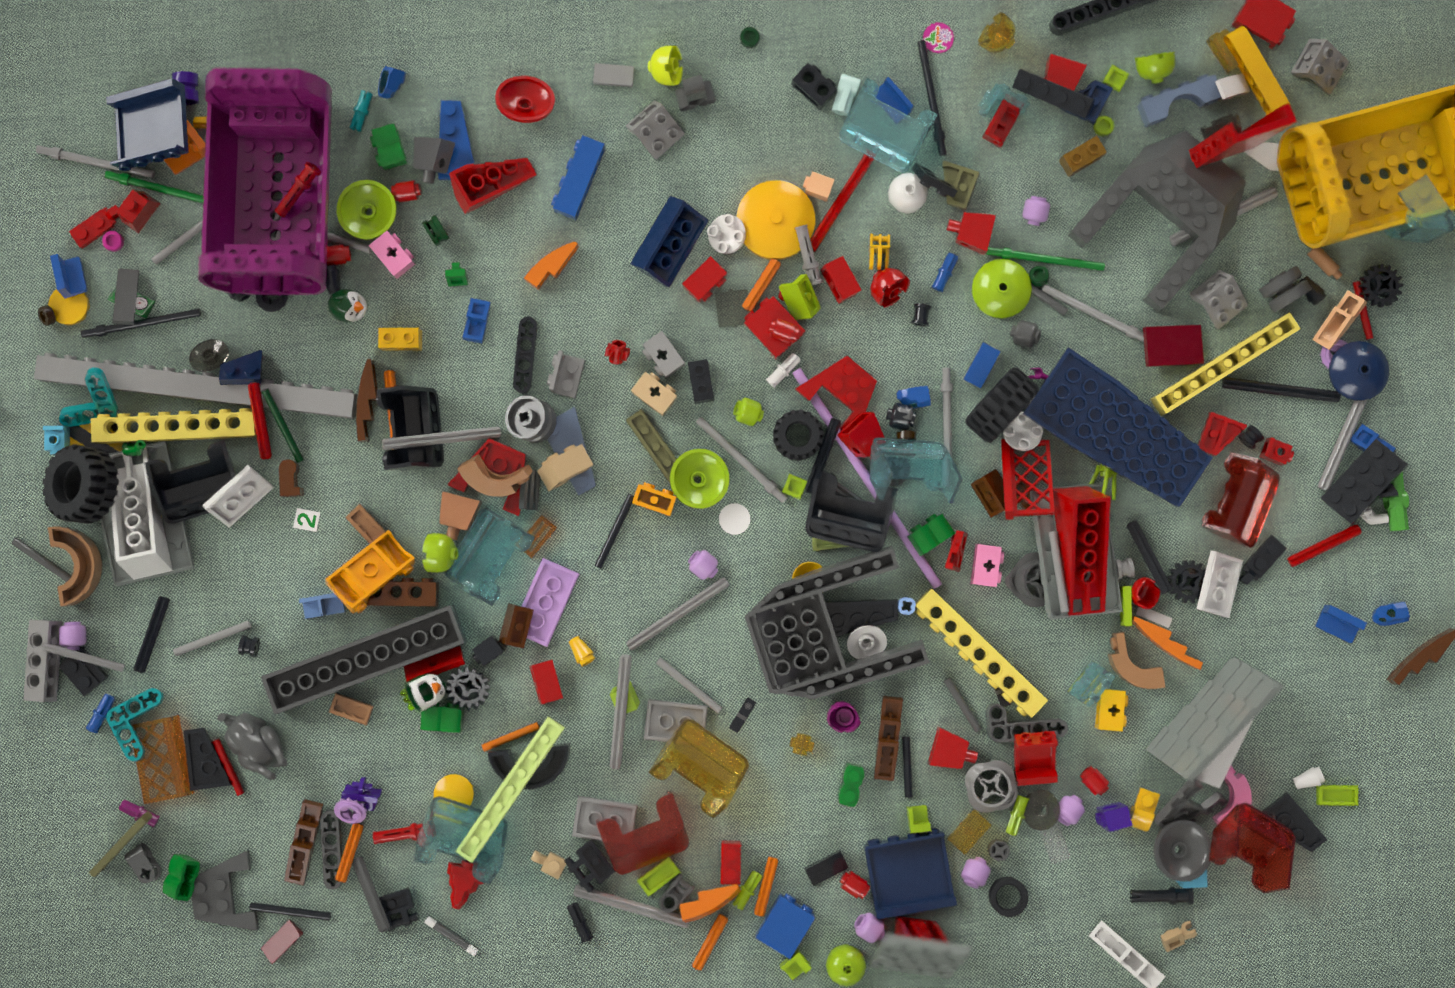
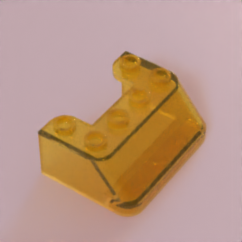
M687 719L678 727L662 748L648 773L659 780H666L672 771L675 770L705 792L700 806L704 813L714 819L728 807L749 768V763L743 755L697 722Z

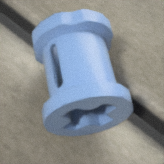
M902 597L898 600L899 613L910 615L915 611L916 603L912 598ZM903 601L910 602L909 611L906 609L902 610Z

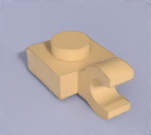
M535 850L531 856L532 861L543 865L540 871L556 879H559L566 866L565 859L551 851L548 856H545Z
M1190 921L1184 922L1181 929L1177 927L1160 935L1166 952L1184 945V940L1197 936L1195 929L1187 931V929L1192 927Z

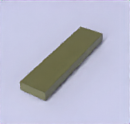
M640 409L627 418L626 422L670 483V471L676 461V457L644 411Z
M149 811L143 814L89 871V874L96 877L150 821L153 815Z

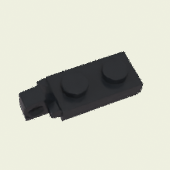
M1270 535L1246 561L1243 567L1245 573L1239 578V581L1244 585H1248L1253 579L1257 581L1287 548L1273 535Z

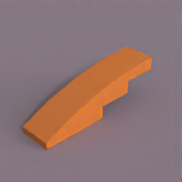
M1132 616V623L1159 649L1194 669H1201L1203 662L1185 655L1188 647L1170 640L1171 631Z

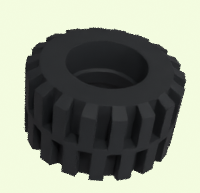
M799 409L786 412L778 419L774 427L773 441L776 449L782 456L789 458V460L801 461L810 458L818 451L823 442L822 424L809 411L805 412ZM802 424L808 428L810 439L806 445L795 447L788 442L786 432L791 425Z

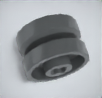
M1297 265L1286 272L1283 271L1259 289L1264 298H1269L1275 293L1278 295L1268 304L1274 313L1312 290L1307 280H1303L1296 285L1293 284L1294 281L1302 276V272Z
M529 395L520 396L514 399L508 406L505 414V424L513 436L531 443H540L548 439L554 432L556 414L553 407L547 402Z

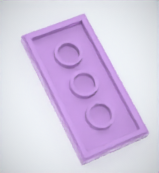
M545 558L542 559L521 606L534 610L527 639L548 647L580 575L579 573Z

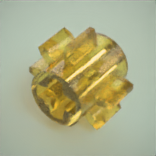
M797 733L796 737L791 736L789 746L793 747L792 752L807 756L808 751L813 752L815 743L811 742L812 736Z

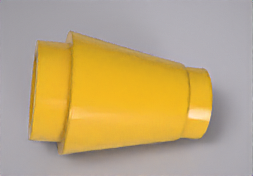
M579 636L569 641L577 664L580 663L584 667L595 659L594 652Z

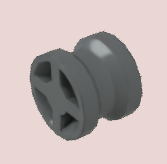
M994 839L988 844V853L994 860L1003 861L1009 856V846L1003 840Z

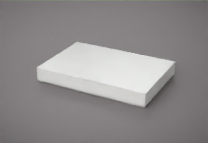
M247 465L204 503L203 507L226 526L231 527L274 487L258 472Z
M1210 551L1197 605L1198 610L1226 618L1230 617L1243 560L1216 551Z

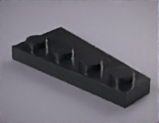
M897 599L825 601L837 637L851 633L861 626H878L898 620Z

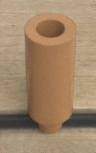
M1321 247L1312 248L1307 253L1329 277L1332 275L1337 280L1343 275L1338 270L1340 266Z

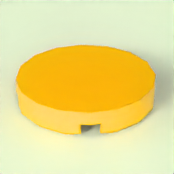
M56 289L51 294L48 305L54 311L56 321L69 326L83 321L90 308L89 299L85 293L64 298Z

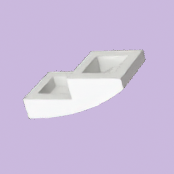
M1243 74L1215 81L1223 100L1251 92Z

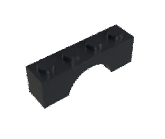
M1019 69L1012 86L1016 90L1083 118H1088L1096 100L1025 69Z

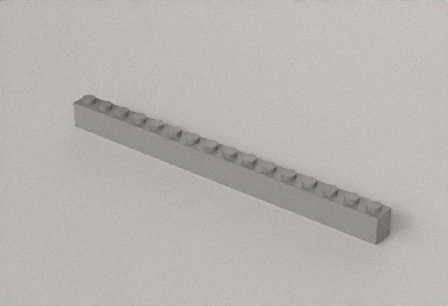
M45 353L44 356L37 355L34 379L39 381L87 387L85 383L87 370L97 367L105 373L111 390L251 406L248 385H220L219 377H214L215 373L203 372L202 375H197L195 371L183 369V372L180 373L175 372V368L163 367V370H155L156 366L143 365V368L136 367V364L124 362L122 366L116 365V361L104 360V363L96 362L97 359L84 357V361L77 360L76 356L64 355V358H57V354ZM262 379L261 391L269 389L279 410L355 419L358 395L354 394L353 390L341 388V391L337 392L333 391L332 387L321 386V389H313V385L301 384V387L293 386L294 383L282 381L280 385L274 384V380ZM262 395L263 407L269 409Z

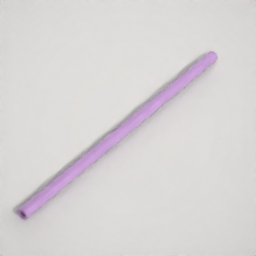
M801 368L792 373L800 385L808 381ZM816 392L810 401L828 427L833 417ZM836 435V441L875 499L880 488L861 459L856 457ZM894 511L891 525L933 589L939 587L942 584L924 555L919 556L907 538L909 535L908 531Z

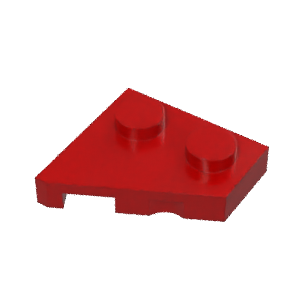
M1209 412L1198 446L1205 453L1217 456L1241 431L1246 429L1247 425L1217 413Z
M956 530V533L952 536L951 548L945 564L946 569L960 572L968 533Z

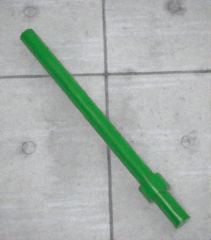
M105 172V178L118 181L122 185H134L203 203L204 195L134 178L131 174Z
M988 247L986 255L999 256L1001 259L1008 260L1014 258L1104 271L1105 263L1014 251L1007 247H1003V249Z

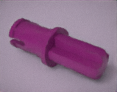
M123 800L119 806L120 811L134 817L135 821L148 811L144 809V806L140 807L127 800ZM150 812L153 816L147 824L154 828L160 816Z

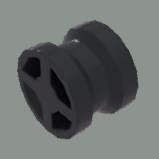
M1249 425L1247 431L1238 436L1239 440L1250 450L1256 447V443L1264 440L1263 434L1253 425Z
M242 635L238 646V654H249L250 657H256L259 651L260 639L257 637L251 639L246 635Z

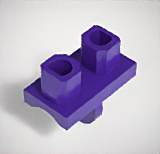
M361 777L360 782L353 781L352 785L346 784L344 791L341 793V798L347 800L349 797L353 801L357 799V802H364V808L368 811H374L381 797L382 789L373 788V784L366 783V777Z

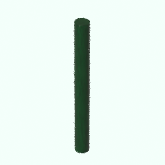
M268 388L261 391L296 462L303 461L304 458Z

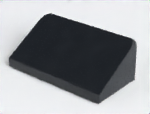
M839 849L804 869L812 885L815 886L849 867Z

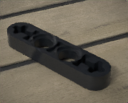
M529 316L520 320L518 328L513 387L520 394L528 393L532 387L538 326L535 319ZM527 321L534 325L533 328L529 329V335H533V338L522 336V333L526 335V328L523 327V324H527ZM524 340H529L532 343V347L528 351L521 349V343ZM521 360L529 361L530 367L527 370L523 371L519 368ZM518 372L529 374V377H524V382L528 385L523 390H520V387L517 386V383H521L522 379L521 375L517 376Z

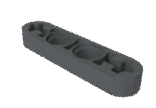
M327 810L320 818L324 885L328 889L334 890L341 886L342 882L337 881L333 885V882L329 881V878L332 877V871L328 872V869L339 868L341 862V821L335 815L334 810ZM329 814H331V817H335V821L332 822V828L336 827V830L326 831L325 829L330 828L329 821L325 820ZM328 834L336 836L337 842L334 845L327 843L326 837ZM334 854L337 856L338 862L336 865L328 863V855ZM338 870L334 871V877H336Z

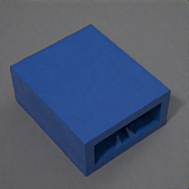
M780 893L757 930L755 938L791 959L814 921L815 914L812 913L814 910L806 904L802 906L795 902L796 899L790 894L786 893L784 896Z

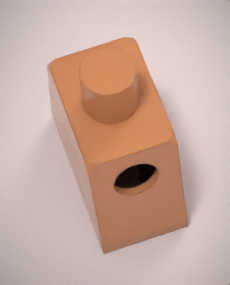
M442 492L439 523L448 526L446 535L453 540H457L460 529L469 531L482 502Z

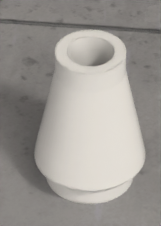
M1311 767L1293 778V781L1298 790L1321 786L1325 779L1319 767Z

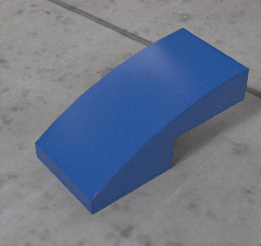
M470 299L463 340L483 344L491 304L489 301Z
M983 342L963 379L981 388L1001 351Z
M1363 424L1350 440L1363 452L1375 439L1393 453L1396 451L1395 447L1379 438V434Z

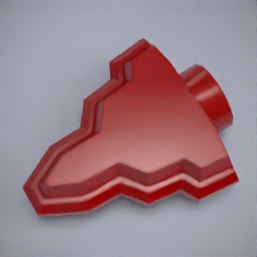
M462 859L461 864L449 862L447 873L450 875L449 885L452 888L450 896L452 908L459 910L467 902L469 895L476 892L478 886L484 883L487 873L477 869L478 863L474 861L471 863L466 859Z

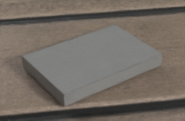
M648 699L644 740L703 746L708 706Z
M578 796L572 836L632 845L638 804Z

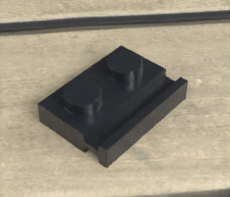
M80 647L77 650L78 652L89 654L84 647ZM69 657L59 665V668L83 696H87L108 678V675L100 666Z

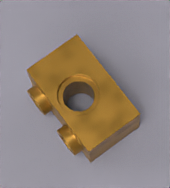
M1095 136L1064 154L1059 162L1068 177L1101 159L1107 151L1099 138Z

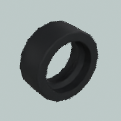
M1009 876L1001 877L994 881L988 894L989 902L993 909L1006 917H1014L1022 913L1027 907L1029 900L1025 886L1016 878ZM1004 885L1015 886L1020 892L1019 903L1013 908H1003L997 901V892Z

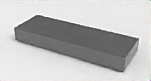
M118 268L113 324L134 325L139 282V270Z

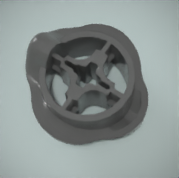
M1038 552L1024 555L1005 578V584L1010 591L1025 605L1030 607H1042L1045 605Z

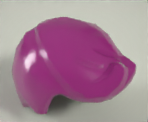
M838 701L832 704L826 715L829 726L839 733L854 732L861 723L855 707L845 701Z

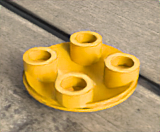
M450 774L441 778L434 789V800L437 807L441 811L452 815L466 811L474 798L473 785L468 779L458 774Z

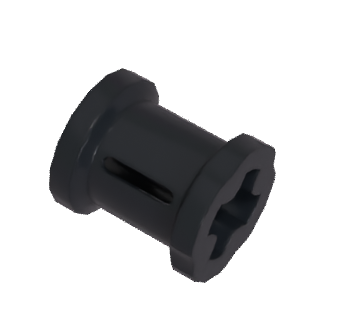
M914 303L915 314L911 324L923 327L929 326L927 319L932 306Z

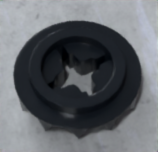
M256 295V302L259 307L268 312L280 311L282 307L286 306L288 299L287 295H277L279 298L273 299L271 303L269 298L264 297L268 295Z

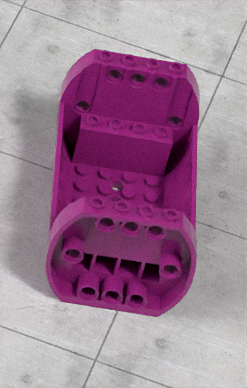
M214 68L207 73L205 84L207 126L202 250L198 258V280L209 288L230 294H320L326 290L332 88L323 78L302 69ZM277 154L284 155V159L280 163L274 162V157ZM311 162L317 166L321 174L312 181L310 189L304 190L285 218L281 217L280 220L273 221L272 215L275 212V208H277L294 185L296 175H300L305 168L304 164ZM276 173L283 174V179L280 182L273 181ZM276 192H281L282 199L277 202L273 201V195ZM274 231L281 232V237L278 240L271 239Z

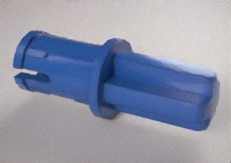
M953 253L947 254L931 286L933 289L939 292L944 291L943 289L949 277H952L951 273L958 261L957 255Z
M104 694L97 709L93 710L94 714L86 726L88 731L93 733L99 732L108 711L115 701L114 696Z

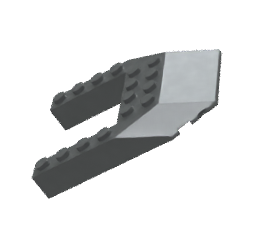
M1187 131L1146 146L1068 234L1074 242L1083 248L1133 190L1180 230L1189 234L1193 243L1143 299L1157 313L1167 305L1236 224L1237 211L1240 208L1246 184L1244 179L1221 160L1196 168L1191 160L1189 150L1200 142Z
M892 545L882 548L878 552H869L815 569L778 584L745 615L769 693L817 699L930 663L923 641L919 640L845 664L822 592L898 569L899 565Z

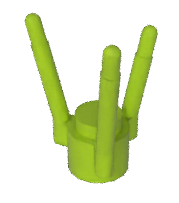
M1102 464L1096 465L1089 484H1094L1100 473V477L1104 478L1102 493L1106 494L1108 480L1112 478V500L1115 501L1117 473Z

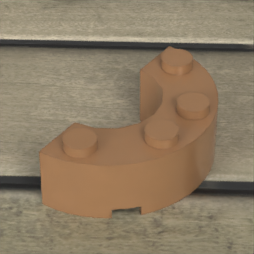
M48 527L50 546L66 550L74 562V571L71 578L65 584L57 587L60 607L76 605L88 598L98 586L102 574L100 552L95 543L81 531L66 527Z

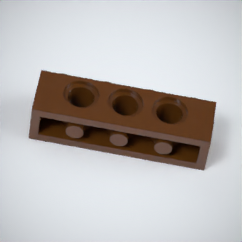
M393 578L381 587L382 593L379 597L373 594L366 603L367 605L438 606L439 582H434V578H422L421 582H414V578H402L401 582H394ZM396 586L402 589V594L398 598L393 595V589ZM416 586L422 590V595L419 598L413 595V589Z

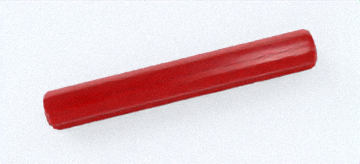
M257 382L250 383L248 385V392L260 458L262 460L270 459L272 453L260 384Z
M1353 525L1288 557V563L1291 567H1295L1360 535L1362 530L1359 525Z

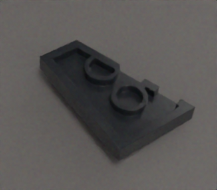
M206 728L184 730L190 791L232 785Z
M1287 792L1255 816L1261 822L1266 823L1310 852H1313L1327 841Z

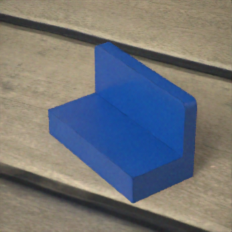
M889 77L871 94L896 124L913 110V104Z
M58 254L50 256L56 287L64 298L88 291L79 257L63 261Z
M1324 605L1315 627L1345 642L1352 643L1358 630H1364L1367 622L1332 605Z

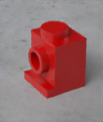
M1270 437L1265 440L1259 457L1281 466L1286 465L1287 462H1291L1294 456V451H1291L1293 446ZM1279 448L1283 450L1281 455L1277 453Z

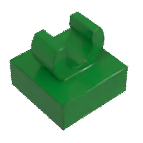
M452 262V269L445 270L448 286L468 285L466 270L460 267V262Z

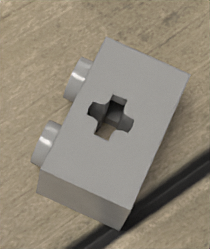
M660 331L642 344L644 347L643 354L648 361L651 359L656 364L654 369L660 377L664 375L667 379L685 366V362L663 331ZM658 353H667L666 360H663L662 358L658 359Z

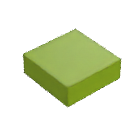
M1111 65L1102 83L1120 92L1129 73Z
M789 474L782 493L800 500L807 481Z

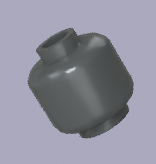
M1020 320L1017 325H1013L1010 332L1014 344L1027 348H1032L1034 344L1037 345L1041 335V330L1036 323Z

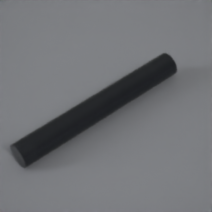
M906 736L902 737L905 798L913 797L910 737Z

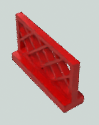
M1001 439L1005 520H1014L1016 516L1055 515L1050 440H1041L1036 446H1046V452L1041 457L1032 449L1020 458L1014 453V448L1005 439ZM1029 454L1037 459L1032 466L1024 461ZM1040 462L1047 467L1043 474L1034 469ZM1020 463L1028 469L1022 476L1015 471V468ZM1030 472L1039 477L1033 484L1025 479ZM1041 480L1048 484V488L1044 492L1035 487ZM1021 481L1029 487L1023 494L1016 489V486ZM1031 490L1040 495L1034 502L1026 497ZM1044 498L1050 503V509H1041L1037 504ZM1022 499L1030 505L1026 510H1017V504Z

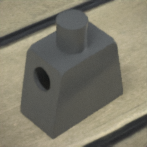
M414 137L413 167L414 169L424 171L422 182L434 184L436 173H447L455 142L441 138Z

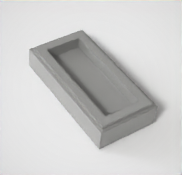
M595 63L593 84L633 87L634 66Z

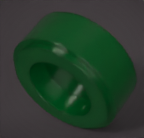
M746 27L741 31L740 42L744 47L753 48L759 43L760 35L757 29Z
M1044 266L1033 267L1029 273L1031 283L1035 286L1047 284L1049 281V270Z

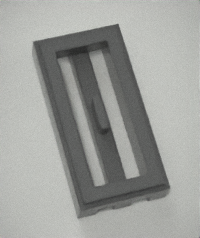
M532 470L533 472L530 474L529 480L520 485L519 509L538 510L540 486L538 470Z

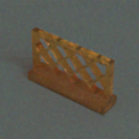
M179 715L133 724L136 733V728L142 727L147 731L144 739H139L143 746L152 751L147 759L143 757L142 760L136 762L144 804L194 794V790L190 791L186 750ZM163 722L164 732L160 736L153 730L158 723ZM151 734L159 739L154 748L146 743ZM162 742L168 747L166 755L158 751ZM133 747V749H134V755H135V757H138L137 753H138L140 750H139V749H135V748ZM154 754L163 759L158 767L150 762ZM166 762L172 768L169 775L161 770ZM147 766L155 771L151 779L145 776ZM158 774L166 778L162 787L154 782ZM169 782L175 785L176 794H170L165 790ZM152 785L159 792L155 798L150 799L148 790Z

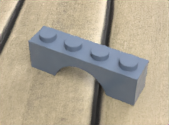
M1208 74L1196 78L1197 81L1195 82L1185 81L1179 84L1176 89L1172 90L1169 87L1160 91V94L1154 97L1153 94L1141 98L1142 101L1137 105L1145 128L1163 122L1168 117L1170 104L1175 100L1188 99L1196 103L1200 108L1218 102L1222 97L1215 83L1217 81L1216 75L1208 76Z

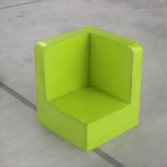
M631 681L629 682L626 713L637 710L640 704ZM617 686L612 688L610 692L614 706L616 705Z
M926 805L906 807L910 833L931 831Z
M799 949L794 952L791 959L786 958L780 963V968L787 973L791 980H794L802 972L806 974L812 969L811 964Z

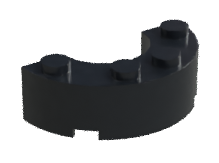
M570 743L553 745L544 762L539 765L523 789L541 788L555 780L568 762ZM511 749L488 752L492 769L504 781L517 762L512 755Z

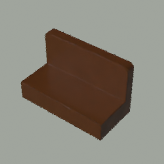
M997 469L971 483L972 488L990 518L1005 510L1003 479Z
M508 603L499 642L524 649L534 610Z

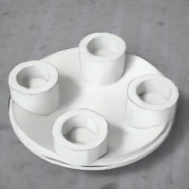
M725 214L717 217L707 228V234L711 246L717 252L731 254L743 245L746 230L743 222L738 217Z
M1023 412L1003 431L1005 441L1012 448L1019 451L1034 449L1040 443L1043 434V428L1023 415Z

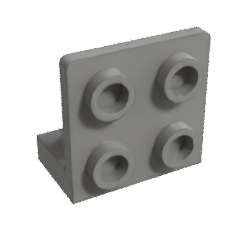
M1309 39L1291 74L1295 77L1310 78L1326 94H1331L1349 61L1327 39Z
M655 100L625 126L629 132L637 136L654 159H658L684 136V132L665 107Z
M1222 270L1217 271L1189 294L1192 300L1204 306L1213 325L1217 329H1220L1248 306L1234 277Z
M560 350L558 355L554 354L552 360L554 371L553 374H549L547 380L549 390L554 394L576 399L585 360L565 355Z

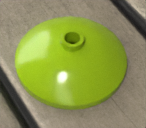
M360 180L350 184L343 190L337 202L336 212L340 225L347 233L359 239L369 240L380 237L391 228L396 218L397 207L392 193L383 184L373 180ZM371 209L372 214L366 215V211Z
M996 259L986 263L978 270L972 283V296L977 307L986 315L1000 319L1009 318L1021 312L1028 304L1032 292L1031 280L1026 270L1018 263L1008 259ZM1005 284L1006 290H1000L999 285Z
M689 450L680 455L671 468V489L677 499L688 507L696 509L711 507L717 504L728 490V468L722 458L710 450ZM695 476L700 477V483H695Z

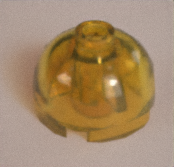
M999 12L992 18L994 22L991 25L987 24L978 39V45L991 53L1002 52L1006 48L1010 49L1015 43L1016 27L1014 22L1005 13Z

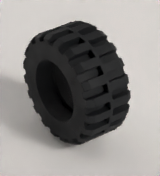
M1012 367L966 417V425L985 442L992 443L1036 396L1039 391L1038 385L1019 368Z
M68 445L62 448V450L57 451L54 454L55 457H52L48 462L49 466L45 469L44 473L46 475L42 482L44 484V489H42L45 496L44 502L49 506L48 510L57 519L86 524L99 521L110 511L109 508L114 505V498L118 494L117 485H119V479L117 478L118 470L114 467L115 462L107 452L93 447Z

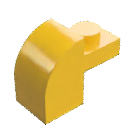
M1141 787L1139 788L1134 806L1132 805L1130 810L1133 825L1131 827L1148 832L1155 816L1154 813L1160 794Z

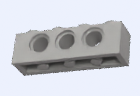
M29 620L24 687L25 701H57L60 655L43 651L41 648L44 642L60 646L59 628L62 626L63 621Z

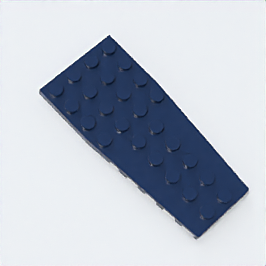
M1069 347L1023 412V415L1073 449L1176 507L1182 505L1213 458L1201 450L1200 446L1195 442L1193 443L1185 437L1180 430L1170 425L1169 421L1154 412V409L1139 400L1138 396L1118 380Z

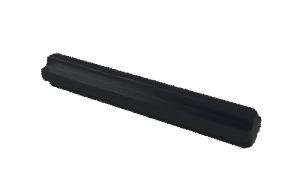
M831 418L805 486V491L812 494L814 480L820 470H824L841 425V421L836 418Z
M1135 520L1128 523L1127 528L1161 593L1166 594L1170 592L1172 586L1138 521Z
M159 596L133 668L136 672L144 673L147 668L170 601L167 597Z

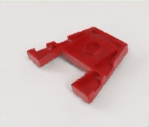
M845 356L794 390L807 401H810L820 387H824L852 411L840 426V429L843 430L859 414L866 412L877 380L849 356Z
M490 438L472 456L473 458L479 454L486 467L499 475L511 474L525 467L526 454ZM460 472L448 483V486L464 493L469 485L463 479ZM520 487L516 493L508 495L502 508L519 517L521 514V509H519Z

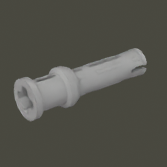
M807 225L795 227L804 262L802 270H805L811 285L823 283L824 281L821 279L818 269L820 265L818 261H815Z

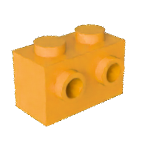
M644 482L643 485L638 484L632 503L671 517L677 497L673 496L674 493L672 491L663 489L661 492L655 490L654 485Z

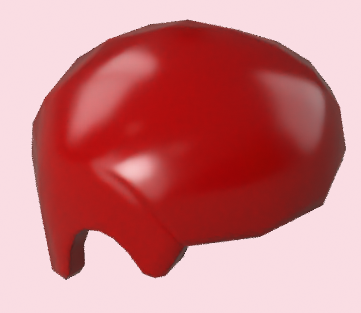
M1142 577L1134 582L1131 588V598L1136 606L1149 610L1156 606L1161 593L1160 589L1154 584L1156 581Z

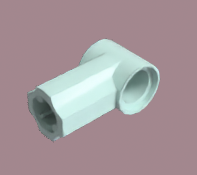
M842 73L831 111L841 116L848 115L861 79Z

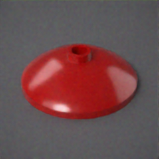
M515 76L499 85L495 94V102L498 110L507 118L521 123H533L546 118L553 111L555 96L553 90L544 81L531 76Z

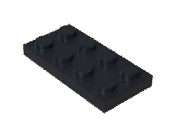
M1375 439L1320 499L1353 525L1408 467V464Z

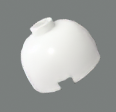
M901 174L894 178L889 186V202L899 212L906 214L914 213L926 202L928 195L927 187L919 183L920 179L916 174Z

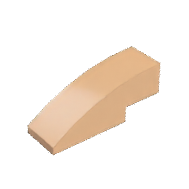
M1348 290L1337 307L1333 308L1312 340L1331 350L1348 330L1367 302Z

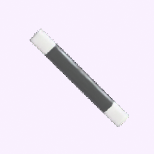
M430 916L424 922L472 956H475L478 952L477 948Z

